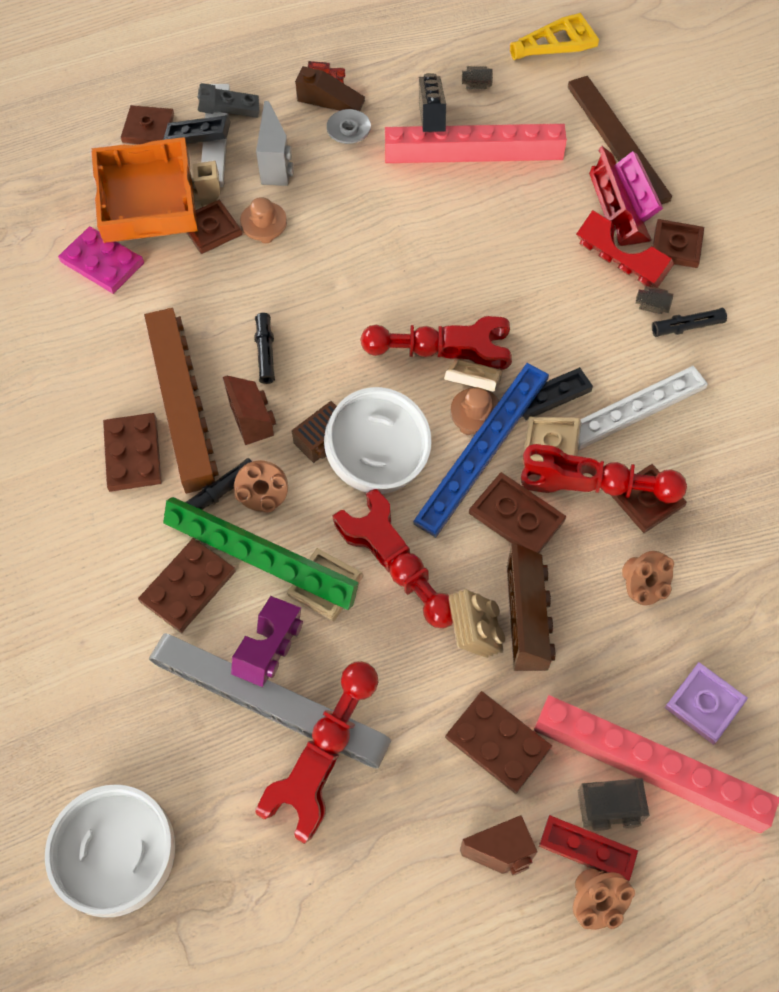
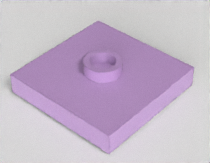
M698 662L664 708L714 745L748 698Z

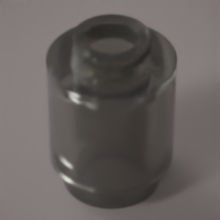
M466 66V71H462V84H466V89H487V87H492V68H487V66Z
M645 285L643 290H638L635 304H640V310L658 314L663 312L669 313L673 294L668 293V290Z

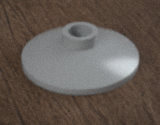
M346 109L338 111L327 121L329 136L335 141L344 144L362 141L369 135L371 130L369 118L358 110Z

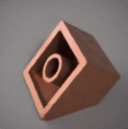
M228 375L224 376L223 381L228 401L244 444L248 445L274 436L273 425H276V420L272 410L267 411L265 407L268 401L264 390L259 391L255 381Z
M522 815L464 838L460 847L463 857L501 874L511 871L512 876L529 869V865L533 863L532 860L538 852Z

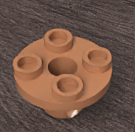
M259 197L254 199L250 206L242 212L240 224L242 231L248 237L259 240L262 243H270L285 230L287 218L282 207L265 197Z
M478 387L465 389L459 392L451 403V418L463 434H476L498 404L499 399L486 389Z
M258 460L247 463L236 475L234 482L235 498L249 509L270 513L281 505L287 496V477L280 467L271 462Z
M649 551L640 557H633L627 560L623 566L622 575L626 580V589L629 597L640 605H651L660 599L669 597L672 591L671 582L673 579L674 560L659 551Z
M587 869L575 881L577 894L573 903V914L584 929L596 930L605 927L615 929L622 924L624 920L623 915L635 896V890L628 880L619 873H604V871L599 872L596 869Z

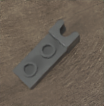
M201 83L199 85L197 96L199 99L197 110L199 112L213 114L214 111L258 118L259 95L216 89V86Z

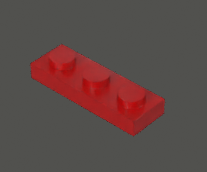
M551 815L548 816L538 846L592 869L604 871V873H619L628 882L631 879L638 854L636 849Z

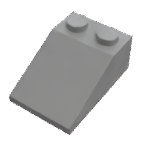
M264 101L256 149L261 185L288 186L289 176H293L294 164L289 161L292 157V147L287 144V136L270 102Z

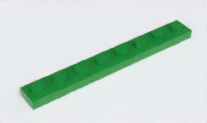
M175 497L166 500L163 524L346 610L353 607L359 582Z

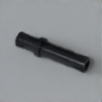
M724 308L686 316L674 315L672 319L652 322V333L655 337L672 333L679 335L683 334L686 330L725 323L727 321V313Z
M258 313L255 316L256 333L254 340L257 343L259 382L263 384H270L275 381L272 350L274 334L271 332V316L268 313Z
M249 458L245 459L209 486H203L202 491L185 503L201 510L211 504L215 505L219 502V498L234 488L238 471L247 463L252 462V460Z

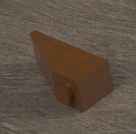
M302 66L295 80L298 102L338 111L346 109L360 111L365 101V96L323 70Z

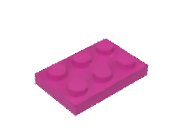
M91 226L58 256L61 263L112 294L144 264L142 256L116 241L104 243L100 232Z

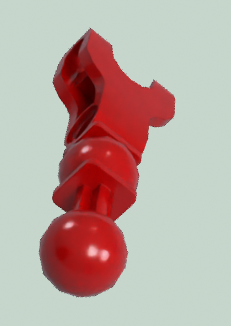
M484 316L473 325L438 326V331L430 326H421L414 331V325H411L410 334L389 333V330L384 326L375 324L364 329L360 338L363 350L369 355L374 356L383 355L389 348H409V357H413V352L422 357L433 356L437 353L439 358L467 359L476 364L500 370L507 369L512 364L510 350L505 347L495 346L491 342L502 340L508 336L510 322L504 317Z
M541 444L529 445L523 454L525 468L521 473V483L524 488L530 491L552 493L564 489L581 492L596 490L595 492L599 493L601 488L604 493L612 496L622 495L626 492V497L629 498L632 489L653 492L659 501L667 504L676 503L685 496L687 491L685 477L680 472L672 469L663 470L657 476L634 474L635 464H631L630 470L625 464L619 462H610L604 465V461L598 462L592 458L568 455L555 446ZM535 454L540 455L543 461H534L531 459V456ZM584 473H588V474H591L592 477H587V476H584L583 474H584ZM535 474L541 476V478L537 481H531L528 479V476Z
M377 489L366 493L367 507L370 509L367 516L355 518L350 516L345 510H340L332 515L334 526L349 545L368 548L380 564L390 572L393 581L399 586L404 587V592L407 595L413 591L424 603L423 615L428 624L434 628L441 629L453 624L449 595L437 593L427 582L429 580L428 569L424 568L418 556L410 553V548L392 527L390 503Z
M357 661L349 664L344 669L341 676V686L344 692L334 711H324L323 715L325 717L319 719L314 725L312 732L313 741H308L289 777L267 786L256 808V815L266 819L275 815L283 803L292 805L297 810L299 817L294 835L303 844L313 838L325 817L326 807L322 798V789L339 757L337 753L343 751L348 745L350 739L349 729H353L355 726L349 719L359 700L371 697L377 690L379 683L378 674L373 666L363 661Z

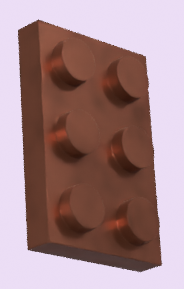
M155 413L103 420L106 482L109 492L162 484Z
M502 472L499 473L469 509L471 516L510 543L519 544L537 553H540L566 520V515Z
M192 538L138 597V600L178 632L182 633L236 571L232 565Z
M483 691L478 694L445 736L449 742L515 794L518 793L552 748L549 742Z

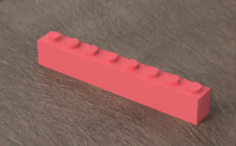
M565 124L446 126V131L423 132L422 126L385 127V163L563 160L567 141Z
M548 695L534 728L535 732L758 833H762L772 826L779 804L778 796Z

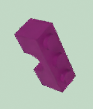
M270 596L258 615L257 633L267 637V639L256 640L245 636L232 656L231 675L261 687L265 685L269 677L273 678L278 670L280 657H285L290 649L291 638L293 635L297 637L303 625V620H300L301 607Z

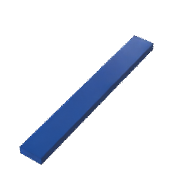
M526 363L413 521L415 526L435 538L438 536L549 378V374Z

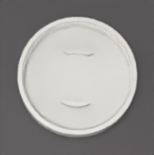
M370 387L351 393L338 404L326 426L324 446L332 469L345 483L366 493L377 489L381 494H386L408 485L424 468L431 451V432L423 412L407 396L388 388Z
M126 785L96 787L72 800L61 811L52 825L45 848L47 876L58 896L65 903L85 914L103 918L126 915L148 903L165 884L174 862L175 836L171 822L164 810L143 791Z

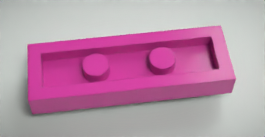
M632 151L614 165L641 221H647L663 209L650 179L635 152Z

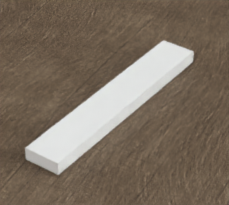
M211 84L215 85L216 89L230 91L229 84ZM214 111L213 114L205 113V118L228 116L229 113ZM227 139L205 141L202 148L201 163L216 161L220 187H224Z
M693 365L582 418L578 450L706 389L708 383Z

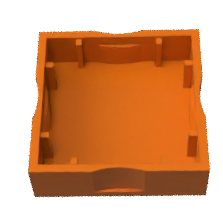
M185 137L151 141L139 145L124 144L91 148L93 176L97 186L95 197L97 227L104 243L198 231L190 158Z

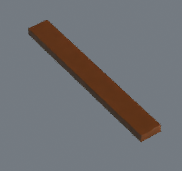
M588 75L568 81V89L618 162L632 151L635 152L661 204L671 202V193Z

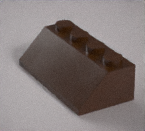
M511 544L506 567L514 671H547L551 661H555L556 656L555 644L550 643L549 634L553 633V619L547 616V607L551 605L550 590H545V581H548V565H543L542 554L519 544Z

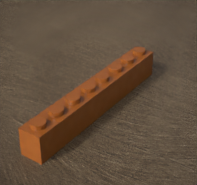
M172 307L146 313L144 317L180 479L185 493L188 494L200 491L203 486H209L214 483V477L219 476L216 461H210L209 454L214 452L210 438L205 439L204 433L209 431L205 417L200 418L199 412L204 410L200 396L195 397L194 391L199 389L195 375L190 376L189 373L194 368L190 355L185 356L184 352L189 350L186 336L180 335V331H184L181 316L176 317Z

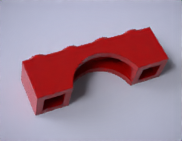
M592 210L576 233L581 240L579 244L589 251L594 248L600 252L598 256L608 263L613 260L619 264L618 269L625 274L630 275L632 272L639 277L637 281L649 288L652 285L658 288L674 266L672 258L652 246L636 254L622 252L615 246L614 234L616 228L612 221Z

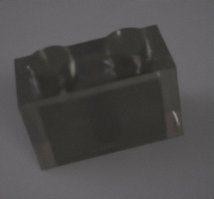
M643 778L582 783L577 790L583 827L592 826L593 831L611 829V824H623V828L642 826L641 822H644L650 816Z

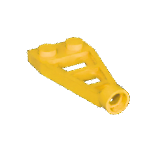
M578 13L562 17L520 38L518 41L511 42L510 54L513 60H517L527 55L579 52L598 47L599 38L583 15ZM565 30L571 41L558 42L554 34ZM545 37L549 44L538 45L536 40Z

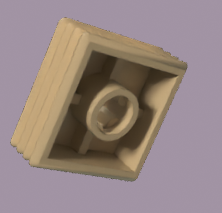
M465 588L463 591L459 590V593L454 592V595L449 594L457 647L486 658L489 655H498V652L503 653L502 643L505 642V635L498 624L497 616L500 615V610L496 601L487 599L479 593L476 594Z

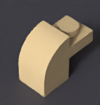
M216 161L193 164L194 178H192L194 201H200L202 207L216 201L220 195L219 171Z

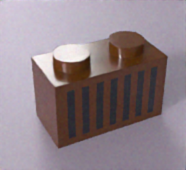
M332 401L291 430L293 443L313 463L320 458L327 457L324 446L325 430L332 413L337 407Z

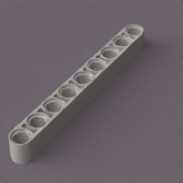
M164 633L149 657V660L156 666L311 739L314 725L319 719L325 717L323 715L324 711H334L269 680L261 687L231 675L232 663L169 634ZM350 718L349 721L354 723L355 726L353 729H349L350 739L348 745L340 753L370 767L379 768L391 743V739L385 734Z

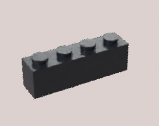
M434 73L424 74V77H419V109L423 132L446 131V101L441 77Z

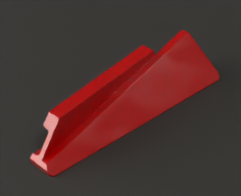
M601 146L598 150L601 154L596 166L591 167L589 174L605 218L612 221L615 225L618 244L626 246L652 241L644 222L639 219L614 166L617 163L613 154Z

